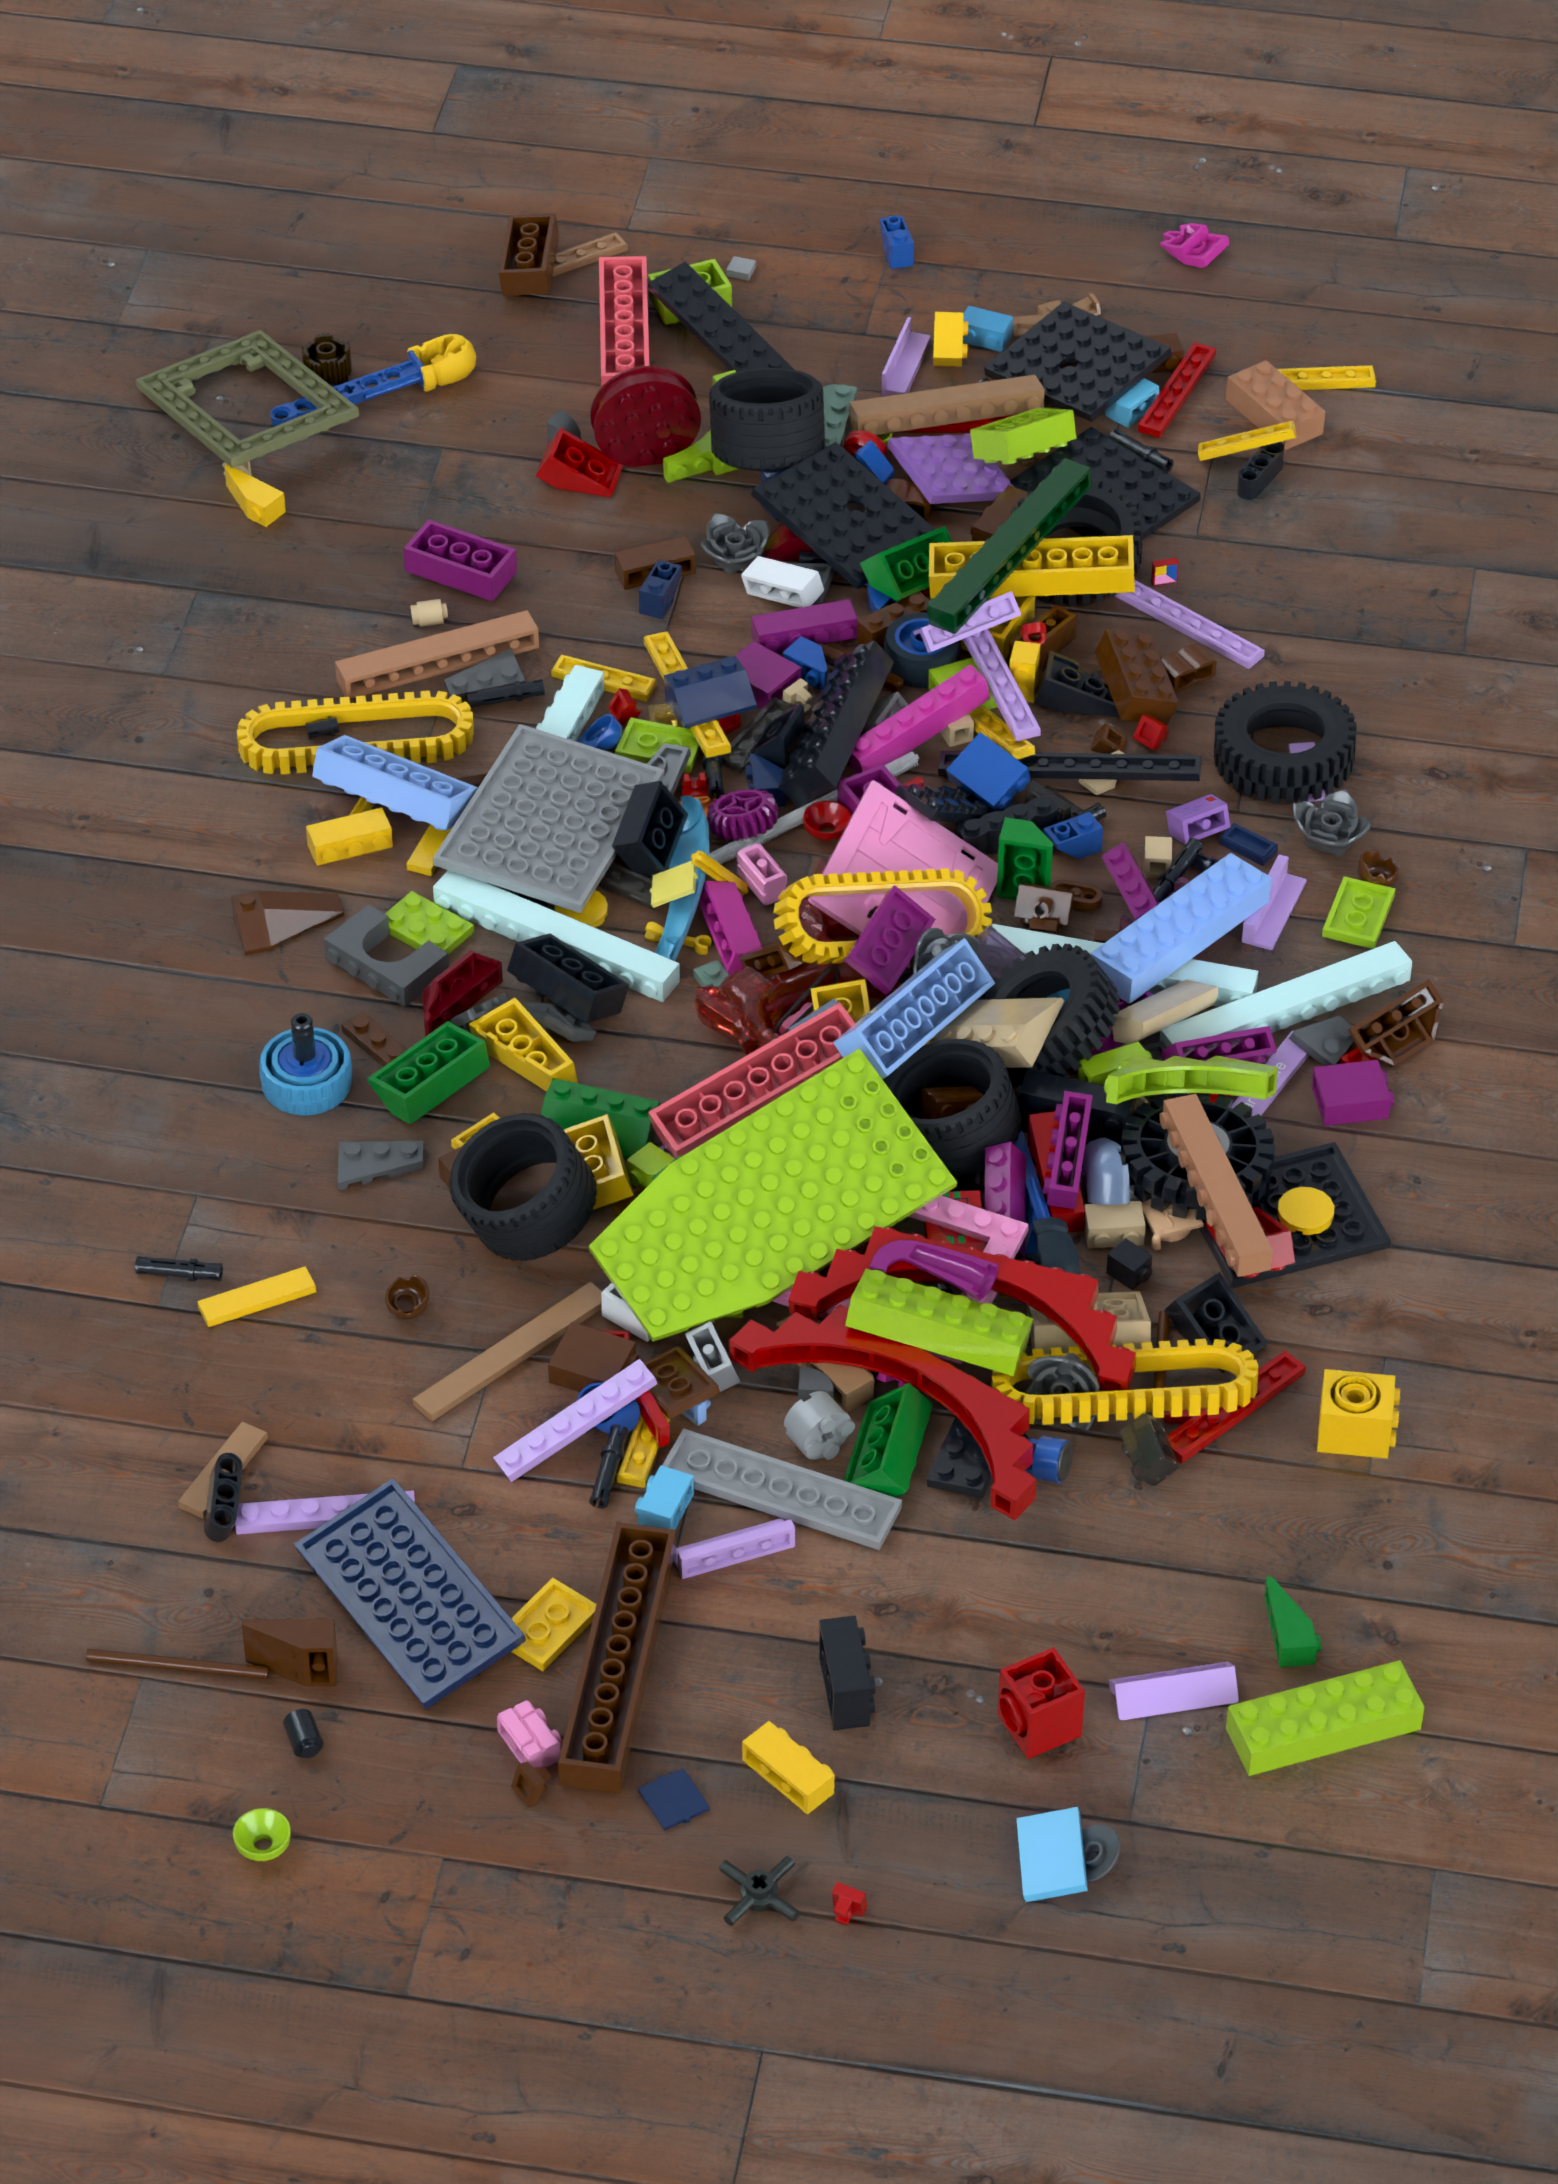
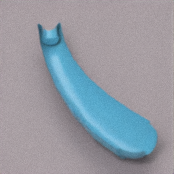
M692 796L680 797L681 806L688 813V817L669 869L692 861L691 855L695 854L697 850H701L709 856V824L699 798L695 799ZM697 867L696 874L698 878L696 879L695 893L670 902L664 931L655 951L656 954L676 961L688 934L705 883L706 873Z

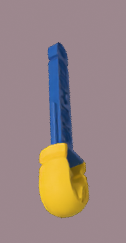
M447 334L425 342L422 347L416 345L408 348L409 361L334 386L333 388L354 405L417 382L427 392L435 389L436 385L445 386L466 378L475 367L476 353L471 342L462 335ZM391 377H399L395 380H389ZM372 384L377 385V386L372 387V388H367V387H366V386L372 385ZM305 397L295 400L292 404L288 402L277 406L270 412L272 426L275 427L318 408ZM302 408H310L307 411H299ZM279 416H287L284 419H276Z

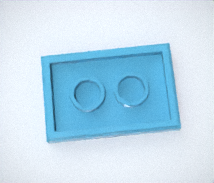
M1078 1807L1016 1818L1025 1902L1088 1891L1081 1817Z

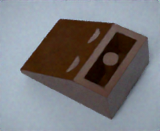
M242 1619V1633L247 1663L255 1666L269 1667V1672L303 1686H336L338 1652L334 1619Z

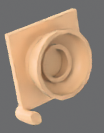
M1151 1199L1141 1202L1143 1215L1153 1233L1152 1248L1155 1251L1161 1249V1240L1168 1242L1179 1241L1185 1238L1192 1229L1203 1227L1204 1223L1202 1220H1196L1194 1209H1189L1187 1217L1184 1219L1172 1216L1173 1205L1171 1204L1162 1213L1150 1207Z

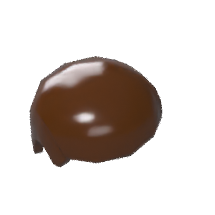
M1378 850L1365 851L1360 855L1358 875L1362 881L1389 887L1398 879L1399 868L1393 863L1391 857L1387 860L1382 859Z
M413 1274L410 1278L398 1277L386 1291L385 1303L388 1311L401 1319H412L419 1316L426 1310L430 1295L426 1281L416 1274Z

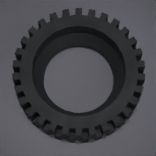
M1093 481L1091 488L1047 536L1055 531L1069 527L1092 529L1103 536L1133 535L1134 573L1137 574L1142 563V526L1138 510L1135 506L1132 507V501L1128 497L1123 499V493L1119 490L1112 494L1111 486L1106 484L1103 489H1100V482ZM1034 491L1029 492L1027 496L1031 495ZM1024 498L1018 501V508L1025 501ZM1013 507V509L1011 510V514H1012V512H1013L1014 510H1016V509H1018V508H1017V507ZM1116 593L1049 595L1041 597L1042 601L1046 603L1051 598H1054L1055 605L1058 604L1062 606L1063 600L1069 601V606H1076V601L1082 600L1084 606L1090 605L1091 598H1095L1098 603L1104 601L1103 594H1107L1111 598Z
M1277 681L1269 682V687L1266 688L1263 683L1255 685V691L1247 687L1243 689V696L1238 692L1232 695V701L1227 699L1224 702V708L1220 707L1218 711V716H1216L1214 738L1215 767H1218L1220 776L1224 775V781L1227 784L1233 782V789L1240 791L1244 788V795L1251 797L1255 793L1257 794V800L1265 801L1266 797H1271V803L1279 804V799H1286V804H1294V798H1299L1300 802H1308V794L1311 793L1314 800L1320 799L1322 789L1326 795L1333 793V786L1339 789L1343 785V780L1347 781L1350 777V772L1353 771L1357 725L1354 722L1353 712L1349 713L1350 708L1347 704L1341 705L1342 700L1336 696L1331 699V692L1325 690L1323 693H1319V687L1314 685L1310 689H1306V683L1298 682V686L1294 687L1291 686V681H1284V686H1277ZM1290 726L1310 731L1321 737L1322 740L1306 751L1277 753L1258 746L1251 740L1249 734L1268 727Z
M1052 944L1050 950L1043 946L1039 948L1038 954H1035L1033 950L1026 953V959L1023 961L1018 957L1013 961L1015 966L1011 969L1005 966L1000 970L1003 975L999 979L994 976L992 979L995 984L982 994L983 1000L1045 998L1058 991L1070 989L1068 1000L1064 1008L1057 1015L1033 1067L1006 1068L1012 1087L1017 1088L1018 1085L1021 1086L1027 1070H1035L1062 1077L1068 1076L1067 1070L1071 1067L1076 1071L1081 1067L1079 1064L1080 1060L1085 1058L1088 1061L1093 1057L1090 1051L1093 1048L1099 1050L1102 1047L1103 1043L1100 1039L1101 1037H1109L1111 1031L1108 1029V1026L1115 1025L1117 1019L1113 1015L1119 1013L1117 1003L1120 1000L1117 995V988L1090 953L1086 950L1083 951L1077 945L1073 948L1071 944H1064L1063 947L1059 944Z

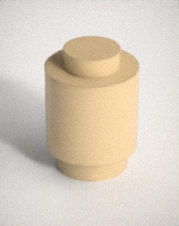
M440 599L416 602V605H410L413 625H420V627L444 624L443 619L448 618L446 603L441 604Z

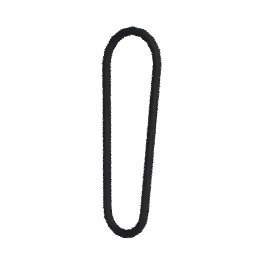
M832 965L828 967L780 1019L774 1031L775 1039L780 1037L778 1032L783 1022L810 994L811 988H815L833 969H835L836 974L831 985L837 984L840 974L838 966ZM813 1004L792 1025L805 1018L814 1009Z

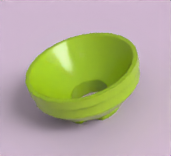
M259 1808L245 1813L238 1819L233 1829V1839L239 1853L255 1861H267L278 1857L288 1847L291 1837V1828L286 1817L280 1812L268 1808ZM260 1839H268L272 1842L271 1847L266 1850H259L254 1847V1844Z

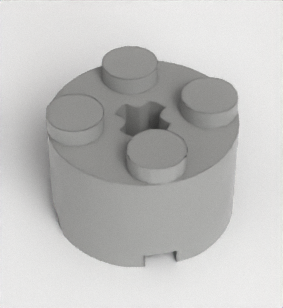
M816 1391L809 1394L812 1398L805 1402L800 1399L789 1410L784 1420L785 1434L807 1458L817 1460L825 1457L827 1460H831L838 1455L840 1446L847 1439L848 1435L854 1431L855 1424L828 1393Z

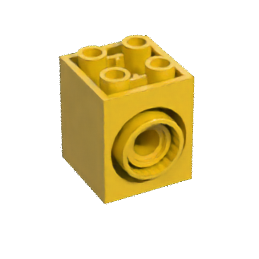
M1324 1369L1317 1452L1388 1459L1389 1447H1395L1397 1430L1392 1428H1398L1399 1421L1398 1407H1394V1405L1399 1406L1400 1388H1395V1376Z

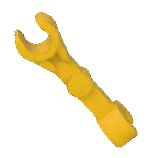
M648 922L645 927V939L649 942H660L664 927L655 922ZM700 935L696 938L686 936L683 945L693 947L695 952L700 955H706L712 940L707 935Z

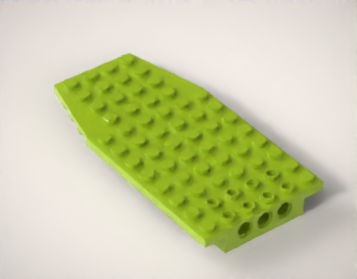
M859 1048L670 1163L589 1245V1251L654 1342L687 1331L691 1327L700 1324L704 1325L710 1321L715 1322V1319L728 1315L733 1316L742 1313L743 1310L755 1306L758 1308L770 1303L793 1288L798 1271L818 1273L831 1265L836 1249L855 1250L870 1240L874 1226L880 1228L892 1227L955 1188L957 1181Z

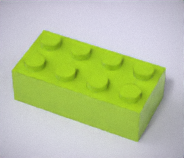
M1035 408L970 430L973 458L983 459L984 463L1002 461V464H1013L1017 462V458H1031L1035 452H1049L1050 447L1067 446L1068 441L1076 439L1073 410Z

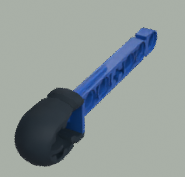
M1021 1130L1014 1145L1026 1156L1025 1217L1030 1233L1025 1247V1260L1048 1268L1058 1267L1065 1272L1079 1275L1078 1253L1071 1236L1067 1234V1224L1062 1219L1050 1217L1025 1136Z

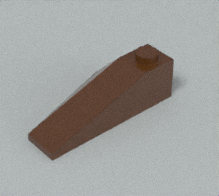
M253 891L231 896L233 920L245 955L273 950L280 946L279 942L289 937L296 939L301 936L302 931L308 928H319L344 916L338 894Z

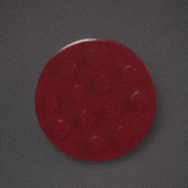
M641 366L615 375L599 389L591 405L590 419L596 442L607 457L622 465L640 467L663 464V458L687 449L698 435L701 425V412L695 391L685 377L665 367Z

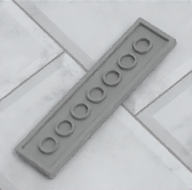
M684 1428L662 1465L694 1475L695 1490L786 1520L791 1519L792 1522L877 1550L881 1549L902 1509L901 1499Z

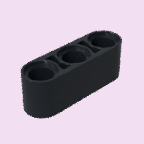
M1277 442L1261 446L1239 470L1237 495L1240 498L1246 500L1255 499L1282 470L1285 449L1283 443Z
M233 1453L221 1454L217 1458L210 1474L204 1533L210 1540L215 1542H222L229 1537L237 1519L243 1466L241 1459ZM222 1469L228 1470L230 1473H226ZM219 1495H223V1496H225L227 1499H223V1498H221ZM216 1521H220L225 1525H220Z

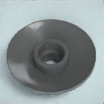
M1104 1824L1092 1825L1082 1830L1087 1883L1096 1881L1106 1875L1116 1863L1120 1853L1118 1834L1111 1827Z

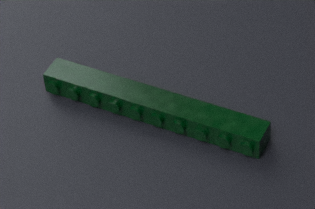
M1066 458L1058 466H1055L1049 476L1039 483L1035 491L1026 497L1021 506L1012 512L1007 521L998 527L993 536L985 541L979 551L973 554L964 567L957 571L950 582L943 586L936 597L929 601L927 605L929 625L956 634L1091 488V467Z

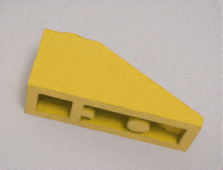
M228 464L225 466L226 486L247 518L267 527L286 512L284 492L235 467L232 468Z

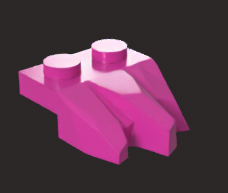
M1196 223L1183 224L1179 226L1180 231L1164 233L1163 237L1165 240L1160 243L1163 249L1183 264L1196 266L1197 268L1208 266L1230 244L1228 236L1208 233L1207 225Z

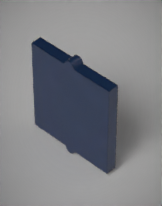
M684 1768L664 1777L658 1776V1780L638 1788L639 1794L664 1831L683 1822L689 1823L690 1819L710 1811L709 1805Z

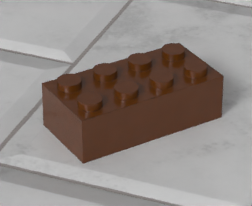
M555 213L509 215L498 272L503 296L550 293L559 241Z
M1106 629L1095 654L1120 719L1139 722L1142 715L1148 714L1163 724L1168 725L1179 702L1152 635Z

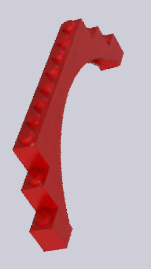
M874 1226L865 1255L851 1249H836L827 1277H822L816 1272L806 1273L798 1271L788 1299L790 1315L797 1312L806 1318L818 1321L820 1314L852 1297L865 1269L870 1270L872 1259L881 1247L897 1240L928 1243L998 1264V1274L990 1290L1005 1294L1027 1304L1060 1327L1074 1341L1090 1362L1098 1377L1099 1390H1129L1136 1369V1352L1122 1346L1112 1347L1117 1333V1316L1105 1310H1094L1099 1294L1098 1279H1094L1087 1274L1077 1275L1065 1272L1058 1267L1048 1268L1039 1266L1028 1260L1010 1259L1003 1254L993 1255L981 1252L974 1247L964 1248L956 1246L944 1240L926 1239L919 1234H905L890 1227L880 1228ZM905 1261L895 1262L887 1269V1275L896 1278H906L912 1282H946Z
M841 1304L837 1306L820 1324L795 1312L775 1332L764 1325L750 1320L729 1340L730 1360L752 1373L758 1368L780 1364L831 1363L875 1371L907 1384L910 1383L940 1402L953 1413L970 1431L978 1443L988 1463L993 1480V1485L991 1486V1508L1015 1521L1036 1499V1478L1025 1472L1033 1463V1443L1022 1436L1029 1429L1030 1409L1023 1403L1002 1394L999 1390L980 1382L974 1376L968 1375L955 1368L952 1364L931 1355L927 1350L845 1326L849 1310Z

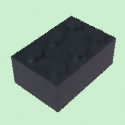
M661 781L635 785L614 838L612 848L640 880L653 878V875L668 870L688 813Z
M856 1615L819 1620V1661L833 1731L870 1726V1713H875L873 1694H876L874 1676H869L868 1670L871 1669L869 1652H864L863 1648L866 1645L865 1632L863 1627L858 1628Z

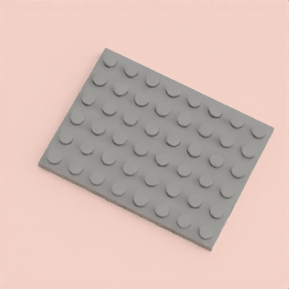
M519 724L433 857V865L581 913L617 855V852L612 848V844L634 786L662 781L664 769Z

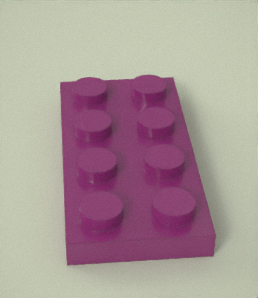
M894 885L884 896L844 961L882 993L887 995L893 989L915 954L916 945L922 933L926 929L931 928L936 919Z

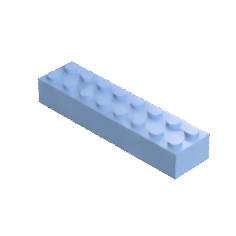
M1229 853L1095 949L1090 955L1114 983L1119 998L1130 1004L1269 903L1272 877L1234 854Z
M963 938L940 952L833 1043L843 1058L860 1048L883 1079L991 988L995 982L967 940Z

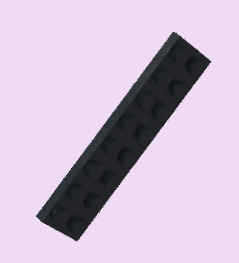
M686 261L648 282V290L730 371L735 370L739 372L757 368L795 370Z

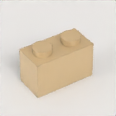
M1131 1201L1129 1204L1119 1205L1084 1204V1231L1087 1249L1116 1247L1125 1239H1128L1137 1246L1144 1245L1145 1221L1141 1201Z

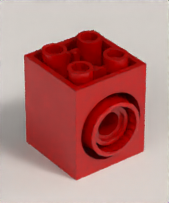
M1055 1647L1000 1669L997 1715L1027 1759L1082 1736L1085 1690Z

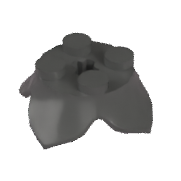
M715 512L707 524L708 540L704 539L700 542L701 548L726 573L733 574L738 570L748 568L756 557L764 552L763 548L769 538L768 520L749 521L744 527H741L732 517Z
M1346 789L1329 794L1318 807L1307 801L1293 804L1294 819L1304 834L1305 845L1311 849L1329 852L1335 856H1342L1346 853V849L1350 848L1356 840L1361 838L1371 828V823L1367 818L1357 817L1356 802Z
M939 928L926 929L918 940L915 954L909 962L913 975L940 952L963 938L967 940L977 957H979L980 940L966 933L945 935L942 929Z
M1073 1353L1058 1357L1037 1358L1032 1360L1027 1369L1028 1376L1033 1380L1026 1391V1394L1029 1395L1099 1392L1100 1386L1097 1378L1091 1369ZM1090 1415V1422L1079 1423L1078 1416H1072V1423L1067 1424L1074 1429L1087 1431L1096 1415Z

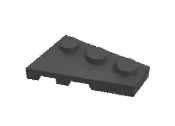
M511 648L444 679V687L449 698L454 694L461 697V701H466V692L508 686L516 681L523 683L525 679Z
M664 743L647 763L648 765L664 769V778L661 782L672 795L676 791L691 752L689 747Z
M423 1141L339 1142L338 1191L347 1189V1184L359 1181L362 1184L373 1182L372 1178L382 1175L393 1177L423 1169Z

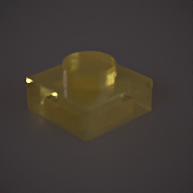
M668 704L648 705L650 721L677 726V717Z

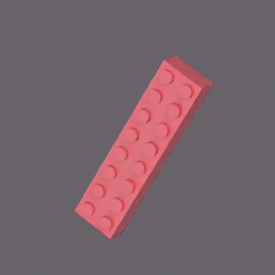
M646 256L599 257L601 387L612 377L623 371L641 366H649Z
M839 1002L649 1111L648 1114L654 1132L673 1158L676 1159L680 1155L687 1154L841 1060L843 1057L833 1042L856 1023Z

